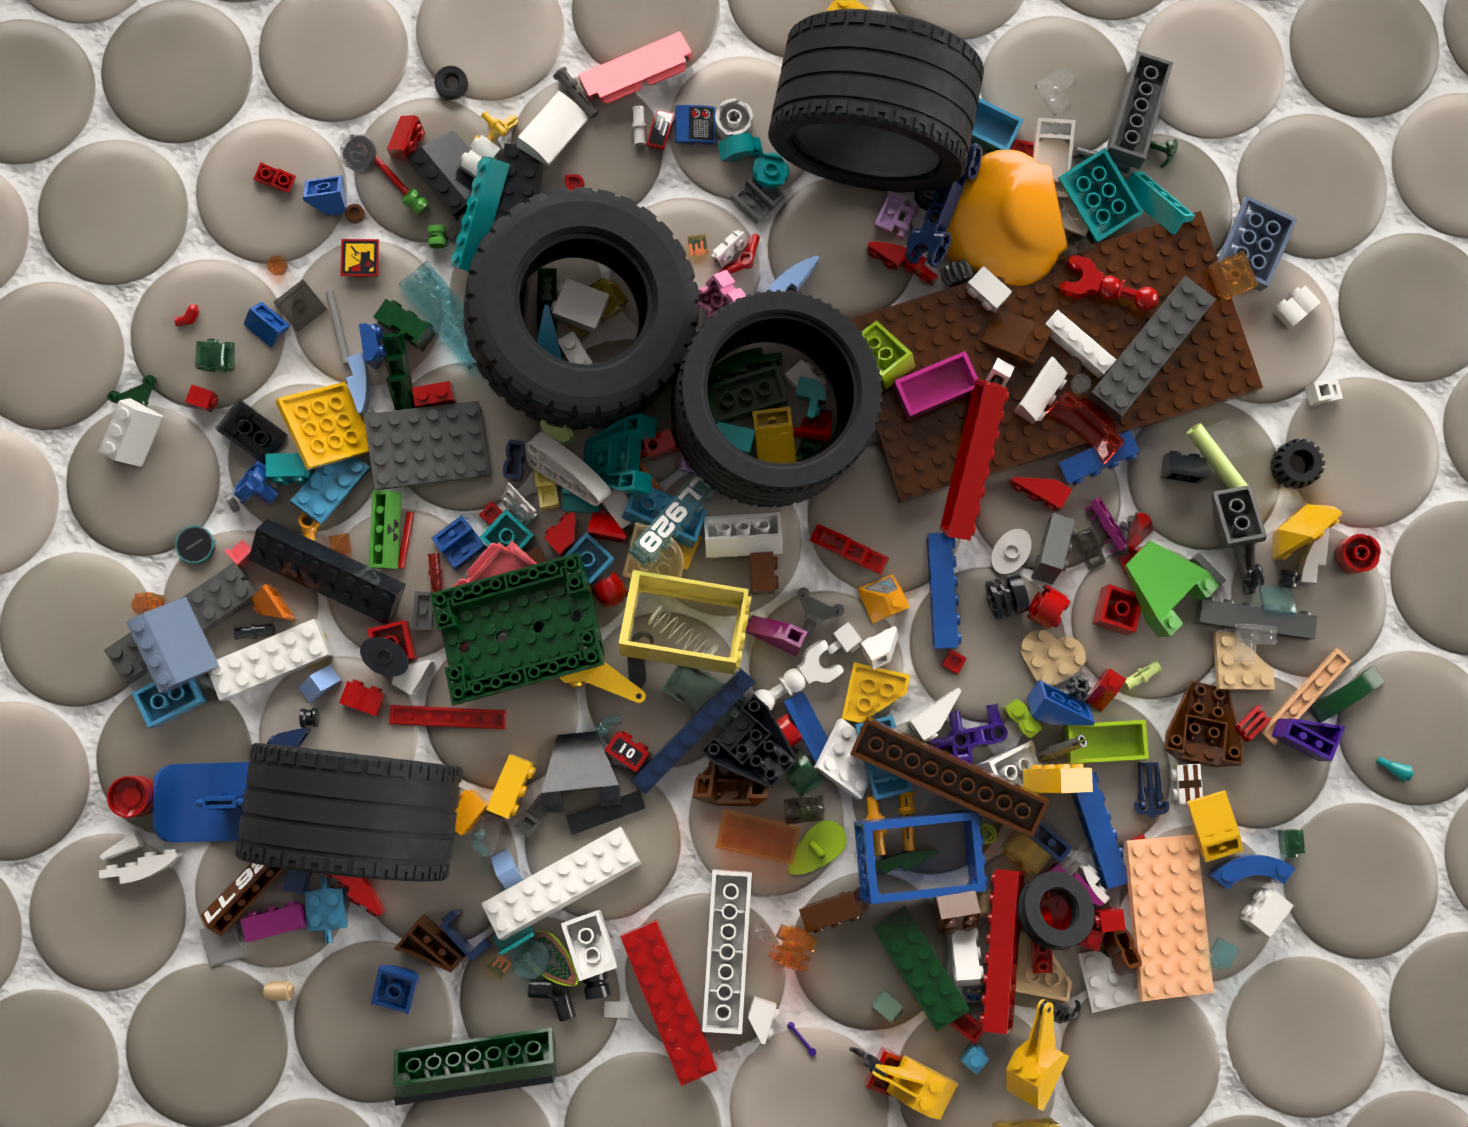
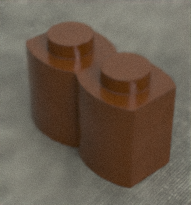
M1127 929L1114 931L1103 939L1104 948L1111 957L1113 969L1118 976L1130 974L1142 966L1141 957L1133 947V939Z

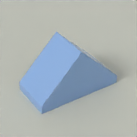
M329 665L310 675L300 685L299 689L307 701L312 703L342 680L333 667Z
M509 849L490 857L496 876L506 890L524 880Z

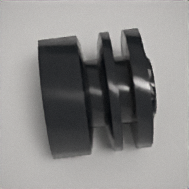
M1018 572L1005 576V585L1002 584L999 578L995 579L994 583L991 580L985 582L986 599L996 620L1002 619L1003 614L1005 617H1009L1011 614L1010 607H1012L1016 615L1030 610L1028 593L1023 579Z

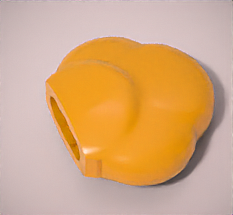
M997 150L982 156L976 178L974 180L966 179L962 194L947 228V232L951 234V243L946 256L950 261L966 260L972 266V271L975 274L984 266L995 277H1002L1005 284L1014 286L1033 284L1044 278L1059 258L1058 255H1061L1068 249L1052 168L1038 163L1033 157L1015 150Z

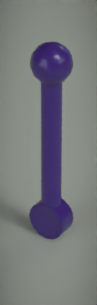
M789 1022L787 1024L788 1029L792 1030L805 1045L809 1055L815 1056V1048H811L797 1031L795 1024Z

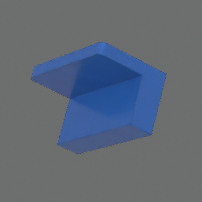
M263 302L249 308L244 321V325L269 347H273L278 336L287 332L290 327L287 322Z

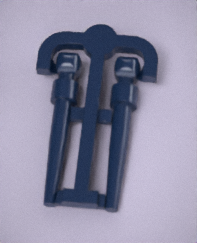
M1159 762L1138 763V800H1140V803L1134 802V810L1136 813L1147 815L1150 818L1167 813L1169 802H1162L1163 793H1161ZM1142 766H1147L1148 788H1144ZM1152 766H1155L1156 788H1153ZM1145 792H1148L1149 808L1147 809V811H1141L1140 809H1146L1147 807L1145 802ZM1153 792H1156V793H1155V800H1157V802H1156V804H1155V805H1156V808H1157V809H1162V808L1164 807L1163 810H1156V809L1154 808Z

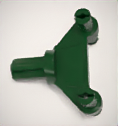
M146 375L142 380L143 384L123 393L115 390L107 394V399L118 404L120 400L131 398L148 408V400L157 379L153 375Z

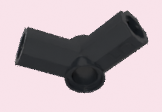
M529 980L528 997L552 999L560 1022L576 1017L568 986L560 985L550 980ZM560 986L563 989V994L555 993L554 987Z

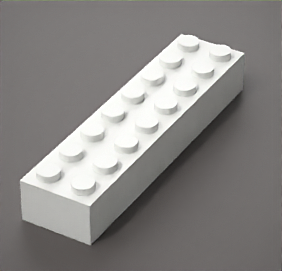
M619 827L481 904L498 939L504 941L641 865V862L624 829Z
M712 870L702 1032L742 1034L752 871Z

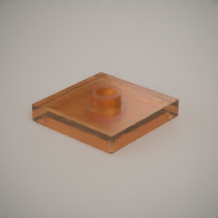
M1244 251L1207 266L1221 301L1259 286Z

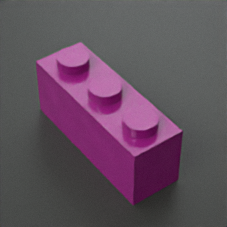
M296 901L285 903V908L278 909L277 906L266 908V913L258 914V911L247 913L246 918L240 919L245 942L307 927L303 903L297 904Z

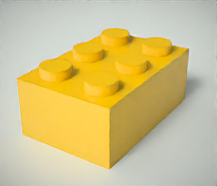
M509 754L486 810L507 819L517 815L521 804H518L520 798L525 797L529 786H526L528 779H532L535 774V763L517 755Z
M1070 764L1043 765V769L1042 765H1030L1031 769H1023V787L1036 793L1093 792L1092 768H1083V764H1071V768Z

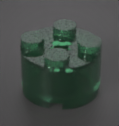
M207 339V342L196 341L195 368L207 372H215V370H222V372L234 371V342L219 343L218 339Z
M802 750L795 754L798 761L786 775V779L792 788L795 787L794 790L800 798L823 782Z

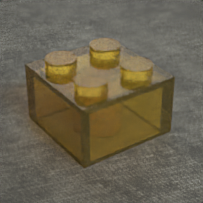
M1013 830L1000 846L1004 850L1002 854L1013 862L1017 861L1019 863L1017 866L1028 874H1038L1051 857L1048 852L1027 835L1017 830Z

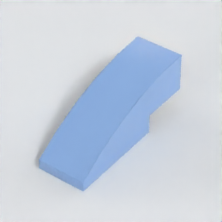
M814 256L795 264L780 275L768 290L776 292V290L787 292L792 288L797 292L818 265L820 257Z
M362 353L347 357L353 375L347 377L346 380L357 411L363 417L367 412L369 404L370 377L368 365L364 362V356Z

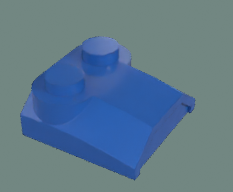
M359 324L364 362L373 369H378L386 356L385 347L382 345L381 339L383 337L382 328L378 327L377 324Z
M391 964L381 965L378 969L371 1005L375 1004L409 1015L419 976L410 969Z

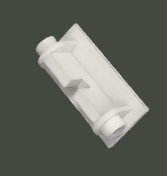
M733 231L725 239V242L728 244L727 246L721 243L712 251V258L718 260L722 268L748 244V239L743 231Z

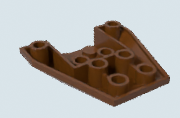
M1190 681L1166 730L1164 750L1177 760L1215 768L1241 766L1244 746L1240 734L1234 728L1237 724L1230 691L1217 690L1214 685Z

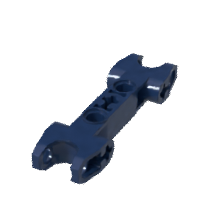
M978 143L970 145L963 176L951 185L936 189L922 228H914L912 230L906 250V260L910 264L917 263L921 256L928 251L927 263L931 267H937L946 255L951 243V234L947 232V228L962 194L966 179L974 180L980 169L982 147Z

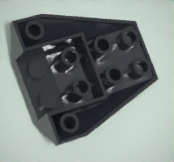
M753 694L741 707L742 712L717 739L713 737L703 747L701 752L715 765L772 789L793 767L798 758L769 707Z

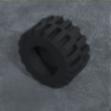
M1294 439L1280 446L1274 452V458L1271 459V463L1274 466L1270 468L1271 471H1275L1273 477H1278L1280 485L1285 483L1284 487H1292V489H1301L1314 483L1321 477L1320 474L1324 472V468H1322L1325 465V461H1322L1324 454L1319 453L1320 447H1314L1315 443L1312 441L1307 443V439ZM1292 454L1303 458L1306 465L1303 474L1296 473L1291 468L1290 457Z

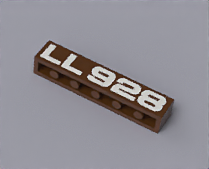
M250 863L201 914L206 927L217 935L222 936L285 869Z

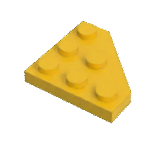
M853 662L841 719L861 723L865 721L867 716L871 717L907 694L910 675L882 668L873 670L869 665Z

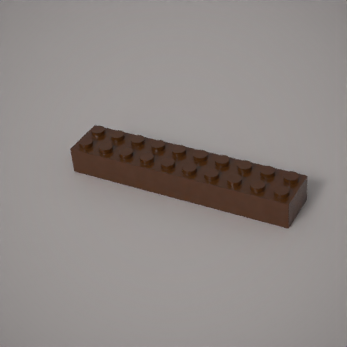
M868 716L850 753L852 756L1032 838L1049 804V798Z

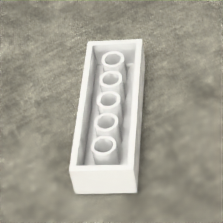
M312 619L217 659L220 667L208 673L219 701H228L332 657L333 653L320 621Z

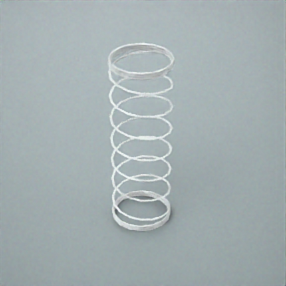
M662 605L655 610L647 623L648 625L652 624L659 613L661 614ZM681 624V625L674 631V633H675L683 624ZM717 644L714 645L715 647L709 655H714L719 647Z

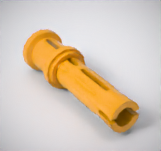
M915 791L898 794L900 797V808H898L901 816H907V814L909 816L915 813L916 808L913 804ZM914 826L908 827L909 839L907 827H902L903 851H914Z

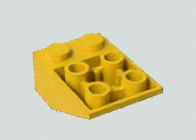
M790 406L752 411L757 458L771 463H796Z
M1225 790L1187 801L1199 853L1205 862L1243 851L1241 836Z

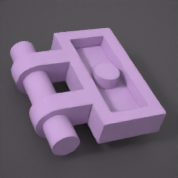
M889 191L874 226L889 233H892L894 227L898 228L899 231L896 236L903 239L905 233H908L910 229L909 225L912 218H915L917 214L918 204L911 202L908 207L904 205L907 198ZM901 212L905 214L903 222L898 220Z

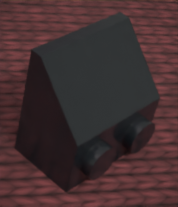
M1170 451L1163 456L1160 478L1198 484L1209 476L1206 458H1200L1199 454H1188L1187 456L1181 455L1179 451Z

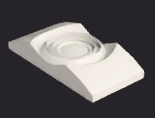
M1037 118L1033 158L1038 163L1052 168L1058 197H1068L1058 177L1071 169L1076 120Z

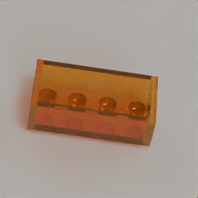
M724 809L715 848L793 865L801 826Z

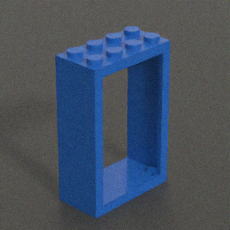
M957 810L854 821L861 901L877 904L939 897L969 891H986L988 879L986 874H984L986 859L984 854H982L984 839L982 834H980L982 819L979 813L972 810ZM963 821L969 884L880 894L877 888L873 845L874 830Z

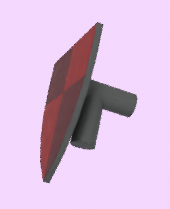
M1136 512L1134 516H1128L1127 523L1122 521L1119 525L1121 529L1128 532L1127 551L1129 555L1153 532L1151 518L1143 512Z

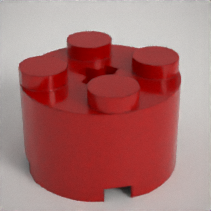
M1355 534L1344 538L1334 550L1338 566L1348 574L1370 571L1380 561L1381 548L1379 543L1372 536L1365 534Z
M1045 584L1041 587L1044 589L1042 593L1037 592L1031 601L1029 610L1031 614L1027 615V618L1047 629H1050L1052 626L1056 628L1061 622L1062 618L1060 616L1063 610L1065 611L1069 607L1070 600L1067 599V595Z

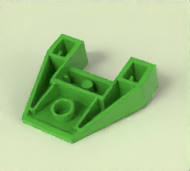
M1149 541L1125 565L1146 623L1157 637L1172 636L1182 626V621L1172 608L1187 593L1194 600L1206 599L1219 587L1207 570L1152 541Z

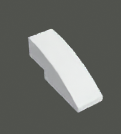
M1330 527L1324 530L1325 535L1307 545L1298 566L1297 572L1300 573V576L1296 583L1306 585L1317 583L1318 567L1325 566L1327 561Z

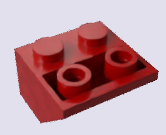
M400 116L386 149L391 157L409 163L407 157L418 150L419 142H422L425 137V131L418 116Z
M573 511L570 514L568 512L559 519L561 522L558 525H552L545 531L544 539L561 557L577 542L578 518Z

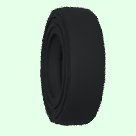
M445 66L435 75V88L441 97L455 100L462 97L467 91V76L457 66ZM451 76L457 78V87L454 89L446 88L444 86L446 78Z

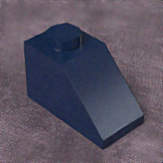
M300 728L278 733L275 736L272 735L267 744L300 747L311 730L309 728Z

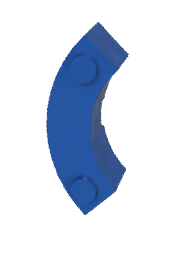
M1243 854L1222 861L1207 876L1222 888L1230 889L1237 881L1253 875H1264L1276 883L1284 884L1295 871V868L1274 857Z

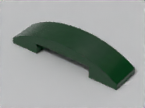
M1372 665L1350 682L1313 703L1310 709L1319 723L1368 695L1380 686L1384 680L1374 665Z

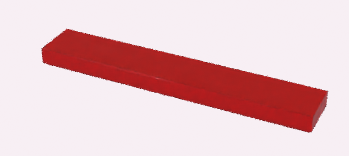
M390 705L389 724L506 730L507 710Z

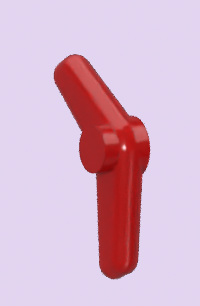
M756 233L752 234L745 251L740 254L737 260L719 269L718 273L727 270L729 274H732L744 268H752L760 236Z

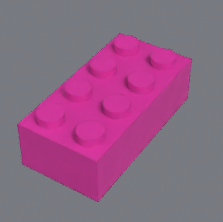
M966 351L899 378L894 381L892 386L907 420H910L972 394L975 380L978 378Z

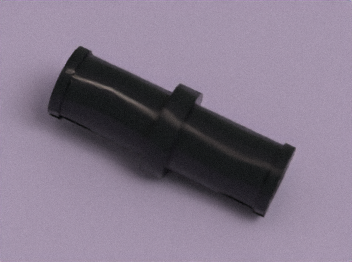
M274 623L263 625L251 624V626L234 628L235 640L251 637L258 639L259 636L275 635Z

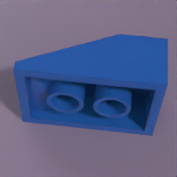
M1038 680L1027 696L1032 717L1038 722L1043 721L1047 724L1094 725L1095 723L1088 703L1080 699L1076 700L1074 696H1069L1068 693L1041 680Z

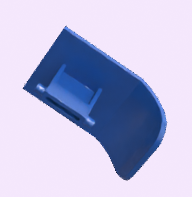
M251 762L172 764L161 768L155 775L153 782V829L158 838L165 842L173 843L239 841L240 817L244 812L242 811L244 791L247 789L248 765Z

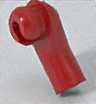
M190 304L184 316L174 317L176 327L193 324L199 315V307L196 304Z

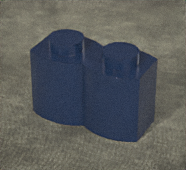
M510 439L506 445L507 459L503 465V475L507 481L521 482L525 473L523 465L526 460L525 443Z

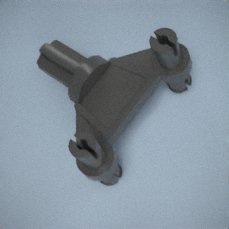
M801 587L797 595L806 613V621L802 629L807 631L805 638H810L817 623L820 624L821 621L841 616L844 613V607L841 604H835L832 607L809 596L810 593L807 588Z

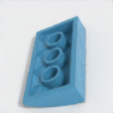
M651 487V494L639 496L631 494L621 518L634 524L639 522L653 526L664 515L669 523L663 531L666 532L670 527L669 524L673 522L675 528L669 535L676 542L692 548L698 538L707 511ZM674 502L679 503L677 507L682 506L687 510V515L681 522H674L666 515V510ZM682 511L676 515L677 518L682 514Z

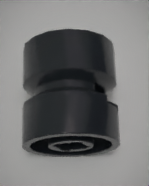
M607 971L582 980L586 984L584 988L586 1000L611 995L609 983L606 982L608 978Z

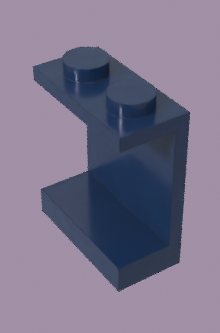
M460 909L457 911L452 910L441 919L443 923L439 927L473 961L492 943L485 938L474 948L451 923L462 911Z

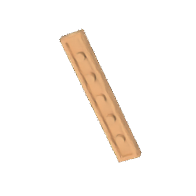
M1335 648L1259 733L1272 745H1276L1279 740L1271 737L1277 720L1288 718L1300 719L1351 663V660L1338 648Z

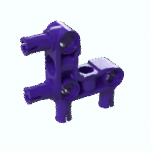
M998 703L986 705L990 723L980 727L965 729L962 725L960 711L950 712L949 719L952 730H950L946 737L932 739L930 745L938 744L934 747L941 750L949 748L952 755L973 764L971 751L975 745L985 743L987 745L996 744L1007 738L1008 731L1003 720L1000 718ZM995 728H1000L1002 731V736L999 739L993 735ZM957 735L964 737V743L961 746L955 743Z

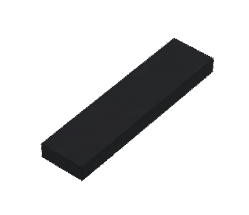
M640 790L621 796L622 807L603 809L601 804L566 816L572 835L645 809Z

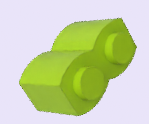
M1014 699L1003 708L1004 715L1008 720L1015 723L1016 729L1025 738H1032L1042 730L1040 723L1029 714L1026 705L1020 700Z

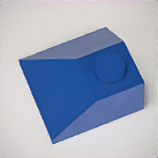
M343 175L306 180L303 200L327 215H340L346 212L347 200Z

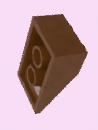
M998 308L980 342L1031 369L1052 331L1035 321Z

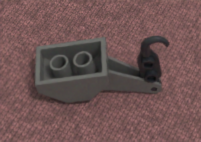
M1247 485L1215 491L1212 493L1211 500L1213 520L1218 538L1226 548L1233 549L1244 595L1255 594L1256 587L1259 586V579L1260 585L1263 586L1265 576L1262 566L1258 563L1255 564L1254 543L1265 541L1267 535L1252 486ZM1242 545L1245 546L1247 576L1240 548Z

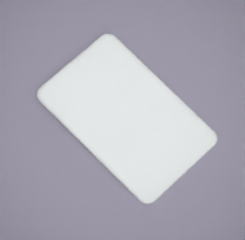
M605 1001L604 1017L627 1018L628 1002Z

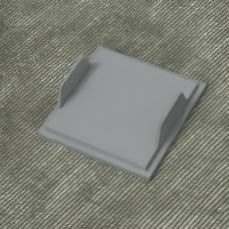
M238 919L222 936L217 935L208 928L200 929L203 940L202 945L210 968L248 956Z

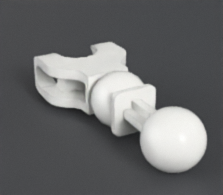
M820 640L805 649L802 662L797 665V668L788 670L784 674L783 679L780 677V684L769 691L760 689L753 694L762 700L771 711L775 700L788 692L791 696L793 695L792 693L802 691L806 683L810 684L814 681L829 683L842 674L844 669L839 664H834L827 668L820 666L819 657L828 648L826 640Z

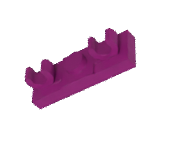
M1101 497L1091 501V505L1084 510L1086 512L1092 509L1094 516L1090 517V520L1099 517L1102 530L1111 536V538L1104 542L1105 544L1109 542L1114 543V548L1110 550V553L1118 549L1122 551L1127 548V539Z

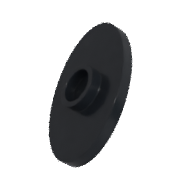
M372 637L365 640L361 645V658L374 672L383 676L397 677L407 671L409 667L408 656L397 643L382 637Z

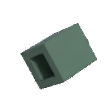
M884 989L871 1003L872 1007L889 1022H892L893 1019L896 1021L903 1013L901 1010L903 1006Z

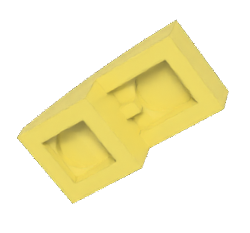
M534 470L541 511L560 507L556 483Z

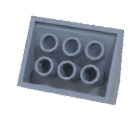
M1246 195L1216 264L1243 284L1261 292L1269 287L1297 219Z
M187 597L144 612L126 621L159 692L168 693L220 667Z

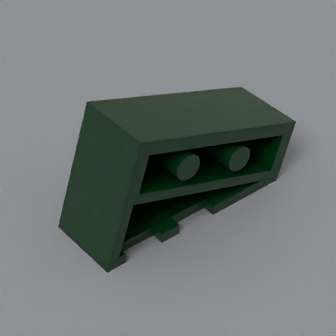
M385 299L373 318L393 333H402L405 341L424 352L436 334L432 329L433 325L426 320H421L412 311H406L401 308L402 305L397 301Z

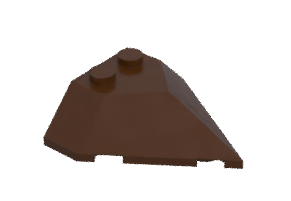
M711 760L706 770L695 778L692 797L717 806L755 807L767 800L768 787L719 767Z

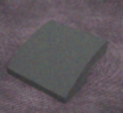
M751 176L745 185L732 195L731 200L756 224H759L785 198V195L778 188L767 189L760 186L754 177Z

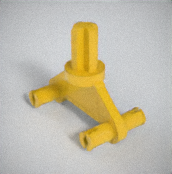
M487 111L481 114V118L488 123L490 128L487 139L493 143L500 136L508 135L509 130L519 123L516 115H510L502 120L496 117L493 118Z

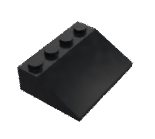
M453 130L421 146L407 157V160L454 219L458 221L466 214L467 200L471 196L474 178L460 168V158L465 152L469 153L470 149Z

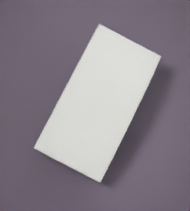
M1081 864L1079 870L1083 880L1105 904L1110 897L1106 895L1108 891L1100 884L1095 885L1100 880L1096 875L1098 872L1090 865L1086 867Z

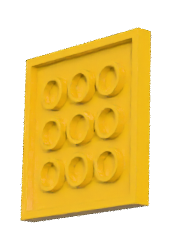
M345 382L276 399V405L306 470L369 453L365 424L357 411Z

